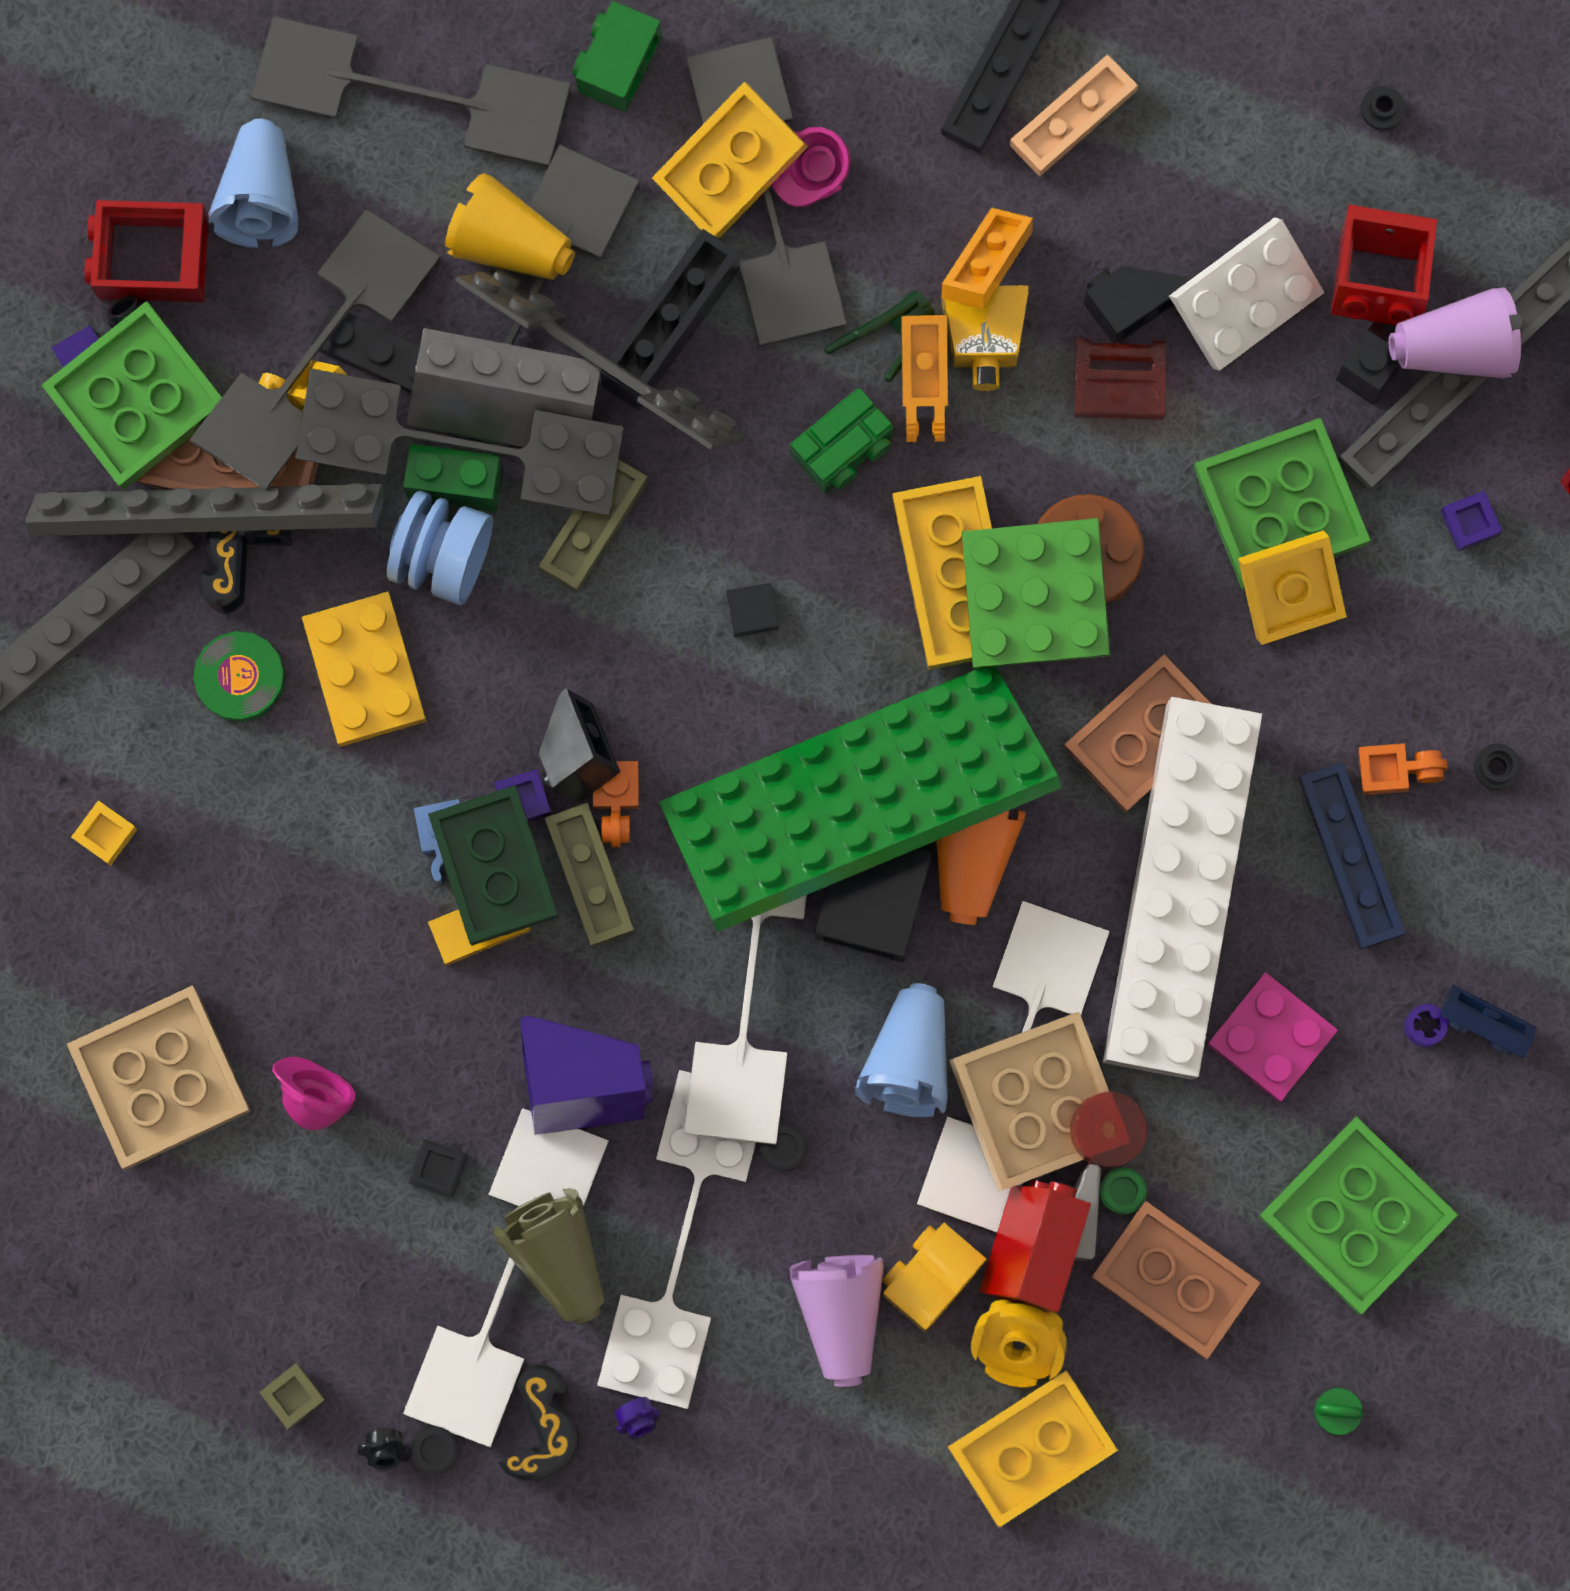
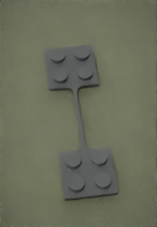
M273 16L252 90L251 100L336 119L344 90L351 84H362L464 107L471 114L464 148L549 167L571 83L485 64L477 94L467 99L356 74L351 69V63L358 35Z
M772 37L686 57L703 124L743 82L749 84L785 122L793 120ZM768 188L763 195L776 241L775 249L768 255L740 262V269L760 347L847 326L826 242L823 241L798 248L787 246L782 239L770 189Z
M559 145L529 206L571 239V247H576L601 259L640 181ZM537 277L530 293H539L546 279ZM516 321L514 322L504 342L505 344L513 345L522 327L521 324ZM476 440V441L481 442V443H486V444H492V445L507 447L506 445H500V444H495V443H490V442H484V441Z
M366 209L317 273V277L344 294L346 302L281 388L275 390L267 389L241 372L191 437L190 442L264 490H267L298 446L303 411L289 402L287 397L289 390L352 308L358 306L366 307L392 323L439 261L440 255Z
M496 269V271L477 272L456 277L455 281L525 328L543 327L553 337L642 394L638 397L637 402L708 449H715L746 439L747 435L735 428L737 423L731 417L718 411L710 412L698 404L700 398L693 392L682 387L667 390L655 389L558 326L556 323L565 322L567 317L554 309L556 306L554 301L540 293L532 292L531 294L519 286L520 280L510 272Z
M310 369L295 458L297 460L386 475L392 442L401 436L517 457L523 462L525 468L520 500L608 516L610 514L624 426L535 410L529 443L521 449L508 448L405 429L398 423L396 418L401 385Z

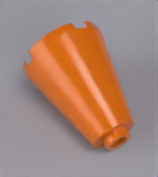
M1014 809L1013 817H1008V810L936 841L941 910L950 912L949 921L976 925L977 917H987L1023 826L1026 811Z

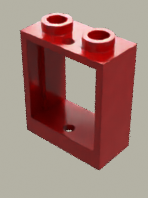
M96 200L95 215H89L87 225L88 240L93 242L92 258L87 257L85 260L84 275L86 284H90L98 299L119 300L128 295H136L140 300L204 302L209 215L203 203ZM114 225L184 227L180 282L111 280Z
M1348 204L1340 237L1331 314L1394 326L1424 314L1429 299L1437 219ZM1359 250L1416 260L1413 292L1349 282L1352 251Z

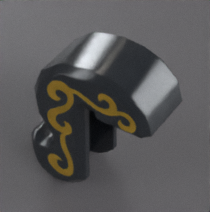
M288 530L207 532L206 550L215 564L216 570L211 573L201 570L198 575V588L209 607L222 614L232 613L239 609L245 601L248 545L292 546Z
M536 1364L523 1372L517 1386L542 1444L499 1462L508 1475L525 1481H539L555 1475L572 1462L580 1446L579 1427L573 1416L554 1403L557 1395L564 1396L567 1394V1385L562 1375L548 1365Z

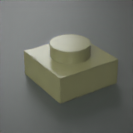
M295 1363L259 1392L287 1430L292 1429L327 1401L298 1363Z

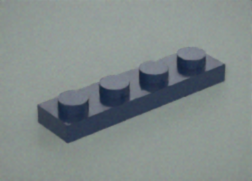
M1344 762L1301 775L1298 780L1359 949L1363 950L1404 936L1406 932Z

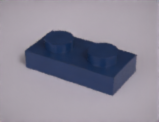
M1454 984L1444 1000L1440 1016L1446 1018L1448 1024L1454 1029L1463 1033L1474 1032L1487 1039L1489 1044L1497 1051L1507 1055L1515 1053L1523 1058L1533 1042L1536 1026Z

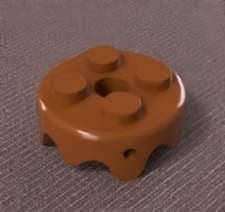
M1085 494L1062 499L1051 506L1037 524L1098 518L1100 520L1106 603L1122 599L1135 583L1140 573L1144 556L1143 537L1137 522L1124 507L1107 497Z

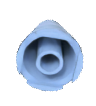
M254 119L240 128L209 210V224L213 222L214 232L219 237L233 244L258 248L256 239H273L272 247L280 246L292 240L298 232L299 218L284 133L272 121L267 119Z
M914 983L909 988L899 991L857 1080L856 1096L864 1103L871 1106L873 1097L885 1102L883 1111L909 1117L934 1116L935 1108H939L941 1113L946 1111L948 1088L944 999L936 994L937 990L934 987Z

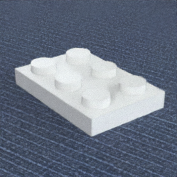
M1273 218L1169 295L1211 367L1220 371L1325 292L1283 220Z

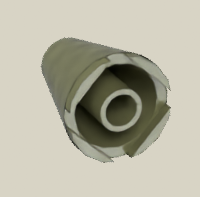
M566 1188L562 1189L566 1197L554 1200L549 1192L514 1209L504 1217L507 1226L503 1230L496 1225L494 1236L498 1244L564 1321H575L576 1324H582L592 1320L600 1313L599 1307L604 1303L605 1297L582 1199L577 1190Z

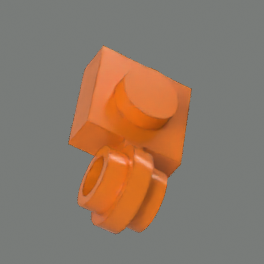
M1405 743L1365 746L1358 749L1362 795L1408 792V774L1416 775L1418 783H1434L1444 780V772L1448 770L1447 760L1442 758V752L1438 750L1417 752L1414 754L1415 761H1407Z
M616 761L620 773L593 793V809H611V816H602V843H611L612 848H621V843H630V816H621V809H639L638 761Z

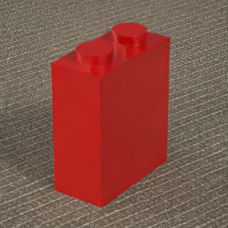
M1030 1180L1029 1187H1011L979 1292L1000 1300L1030 1305L1041 1310L1059 1312L1091 1203L1075 1198L1077 1189L1056 1182L1046 1184Z

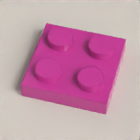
M1265 972L1209 1041L1207 1046L1280 1103L1338 1029Z

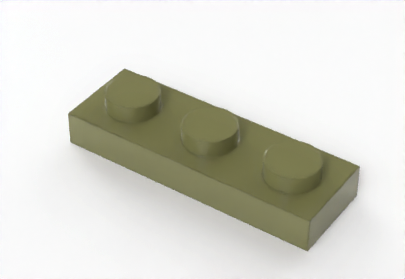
M618 459L609 516L574 509L539 564V570L578 593L648 483V476Z
M588 803L546 817L545 821L591 948L635 933Z

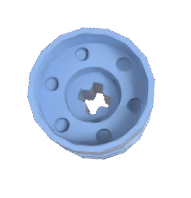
M419 490L415 492L395 527L390 544L387 578L389 581L400 584L408 576L409 587L417 590L431 573L433 574L432 595L461 606L470 596L485 560L493 530L492 515L463 506L458 510L450 523L448 522V500L439 498L432 506L431 494Z

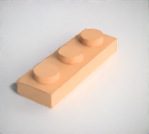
M1107 54L1010 140V147L1040 177L1135 94L1138 85Z

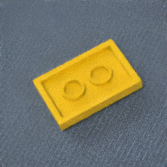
M743 82L652 179L701 230L705 229L719 239L808 148V145L749 84Z
M389 591L302 616L339 747L427 722Z
M1067 1370L948 1446L949 1451L998 1528L1118 1451Z

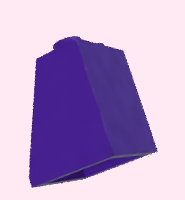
M531 1016L520 1017L522 1054L535 1135L645 1119V1103L653 1102L651 1089L653 1088V1077L650 1060L641 1061L638 1044Z

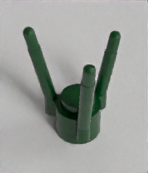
M913 291L890 310L827 345L824 351L827 354H831L889 322L893 329L902 336L901 316L935 315L934 309L921 293ZM902 352L886 373L884 378L887 382H891L902 369Z

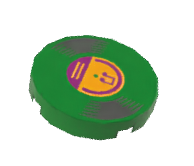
M234 631L219 635L203 648L195 663L193 680L198 697L209 711L226 721L246 722L262 717L279 700L284 689L285 671L281 657L269 641L254 633Z

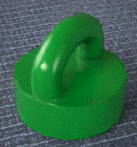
M1333 1388L1322 1393L1316 1400L1314 1407V1416L1318 1426L1326 1433L1332 1435H1345L1354 1431L1360 1424L1363 1415L1362 1405L1358 1397L1351 1391L1343 1388Z

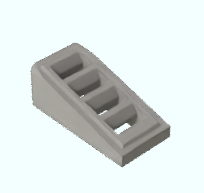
M1089 1164L1084 1167L1075 1185V1189H1077L1075 1198L1091 1203V1207L1074 1261L1086 1262L1095 1257L1101 1171L1099 1165Z

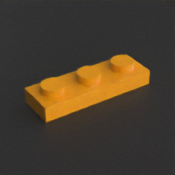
M991 208L943 281L942 298L959 302L966 306L984 309L1032 234L1033 218Z

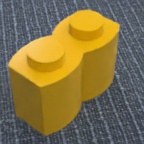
M943 1223L937 1230L929 1225L913 1244V1247L918 1251L914 1258L907 1265L899 1260L882 1280L888 1286L883 1292V1297L924 1333L935 1323L987 1260L946 1223Z

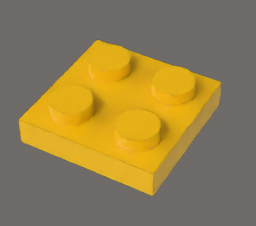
M1324 530L1238 558L1255 636L1261 645L1347 617L1330 537Z

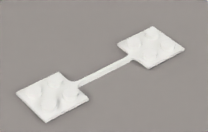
M807 895L751 918L753 930L739 1037L730 1045L695 1042L684 1134L768 1144L777 1143L787 1052L753 1048L747 1041V1028L761 923L770 916L804 919Z
M1024 901L1022 902L993 988L1019 996L1027 1002L1029 1014L1022 1033L1031 1029L1036 1013L1043 1008H1053L1070 1015L1079 1012L1081 1015L1110 931ZM947 1116L917 1205L997 1233L1010 1188L998 1192L974 1126Z
M679 1070L656 1158L659 1161L686 1167L694 1175V1185L666 1293L661 1300L648 1302L625 1295L620 1296L597 1386L639 1397H647L650 1400L688 1409L711 1317L680 1310L673 1302V1292L703 1180L710 1175H719L746 1182L756 1142L684 1134L691 1073Z
M522 1108L489 1195L521 1206L549 1192L554 1200L566 1197L562 1189L571 1188L577 1190L584 1207L609 1140L580 1129L535 1135L531 1111ZM510 1257L479 1334L473 1337H466L437 1326L403 1413L433 1426L443 1427L449 1432L488 1447L492 1446L525 1360L495 1348L489 1340V1331L515 1267V1262Z

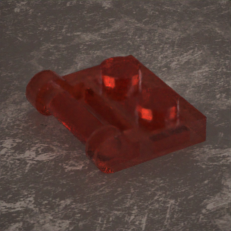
M1076 338L1074 417L1164 420L1166 340H1152L1151 344L1090 343L1089 338ZM1089 361L1151 362V371L1089 369Z

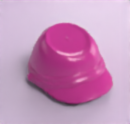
M823 127L807 128L801 132H795L808 145V148L772 184V188L780 199L790 206H808L820 199L832 196L842 189V184L848 176L851 165L850 150L837 133Z
M287 1057L274 1063L273 1072L281 1082L284 1109L300 1127L312 1131L325 1129L352 1109L356 1092L351 1084L341 1076L300 1057Z

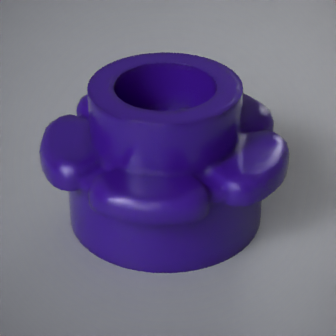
M647 1397L631 1400L615 1411L614 1415L619 1423L616 1430L619 1434L628 1432L630 1438L633 1439L642 1437L656 1427L654 1421L659 1416V1410L656 1407H652Z

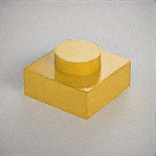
M98 800L71 838L111 866L138 829Z

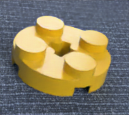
M997 1300L991 1304L989 1311L984 1313L975 1325L971 1342L972 1355L975 1361L978 1355L980 1361L986 1365L984 1372L1002 1384L1013 1387L1036 1386L1037 1379L1050 1375L1049 1380H1051L1062 1369L1067 1349V1339L1062 1330L1063 1321L1053 1312H1045L1030 1305L1012 1303L1008 1300ZM1012 1341L1023 1342L1026 1345L1022 1350L1013 1348L1014 1342Z

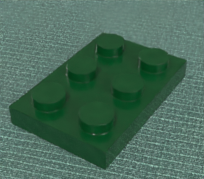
M516 785L428 814L471 946L559 917Z

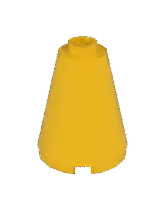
M486 173L478 175L467 188V191L473 193L472 198L466 205L459 202L454 211L445 239V247L450 249L446 253L456 259L553 280L558 274L564 276L568 272L575 256V251L570 249L571 239L494 177Z

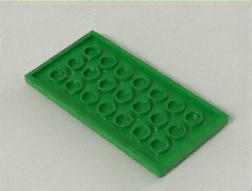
M997 667L973 670L907 699L891 704L659 801V804L715 929L719 932L1062 787L1057 772Z

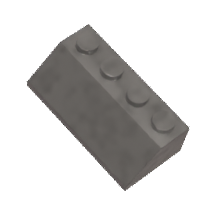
M423 328L407 427L524 448L530 440L535 410L587 420L592 419L601 368L588 359Z

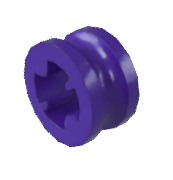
M1423 1004L1414 1008L1407 1015L1404 1022V1031L1407 1038L1413 1044L1419 1047H1431L1445 1037L1448 1031V1020L1440 1016L1441 1009L1433 1004ZM1419 1014H1427L1429 1021H1437L1438 1030L1434 1029L1431 1032L1434 1037L1425 1038L1423 1031H1415L1414 1021L1419 1022L1421 1020Z

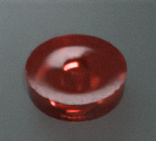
M1103 1092L1090 1096L1079 1104L1071 1119L1070 1136L1075 1150L1085 1161L1092 1165H1099V1167L1110 1168L1126 1164L1140 1153L1146 1140L1147 1125L1142 1110L1131 1098L1117 1092ZM1106 1121L1112 1123L1115 1128L1112 1138H1107L1102 1132V1126Z

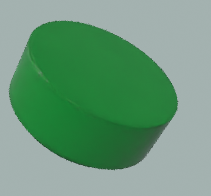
M1117 1168L1110 1171L1104 1177L1100 1185L1099 1194L1103 1205L1110 1212L1117 1215H1129L1142 1206L1146 1199L1147 1188L1144 1179L1138 1172L1130 1168Z

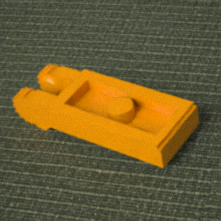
M947 315L901 316L903 407H906V442H917V436L919 435L916 406H934V420L932 421L934 442H945V406H948Z

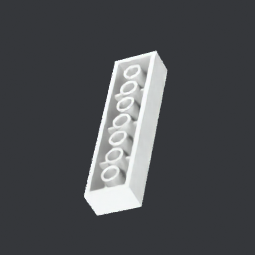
M1171 697L1166 704L1102 1063L1190 1080L1199 1077L1262 713Z

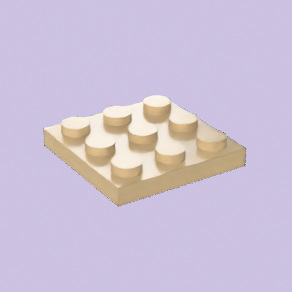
M193 985L67 1044L121 1169L124 1171L251 1112L197 989Z
M1079 1012L949 1060L998 1192L1128 1143Z

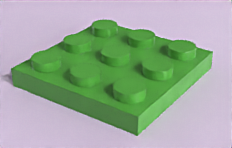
M147 301L41 385L114 481L123 490L193 436L222 398L218 390Z
M1321 418L1194 463L1193 469L1242 591L1245 588L1238 561L1240 557L1323 530L1330 537L1334 557L1367 546L1371 541Z
M1098 518L962 531L973 668L1111 656L1100 520Z
M1356 1116L1258 1217L1360 1316L1458 1214Z

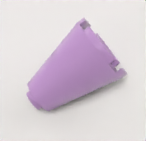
M1505 287L1492 288L1398 323L1395 333H1390L1389 335L1391 358L1398 360L1400 366L1404 369L1501 379L1512 377L1511 374L1517 373L1519 369L1521 334L1520 329L1512 330L1509 315H1517L1516 306L1511 294Z
M844 1255L825 1257V1262L819 1263L817 1265L818 1268L812 1269L811 1260L792 1265L789 1268L790 1278L824 1378L834 1379V1386L837 1387L861 1384L862 1376L871 1373L884 1269L883 1258L879 1257L874 1260V1255Z

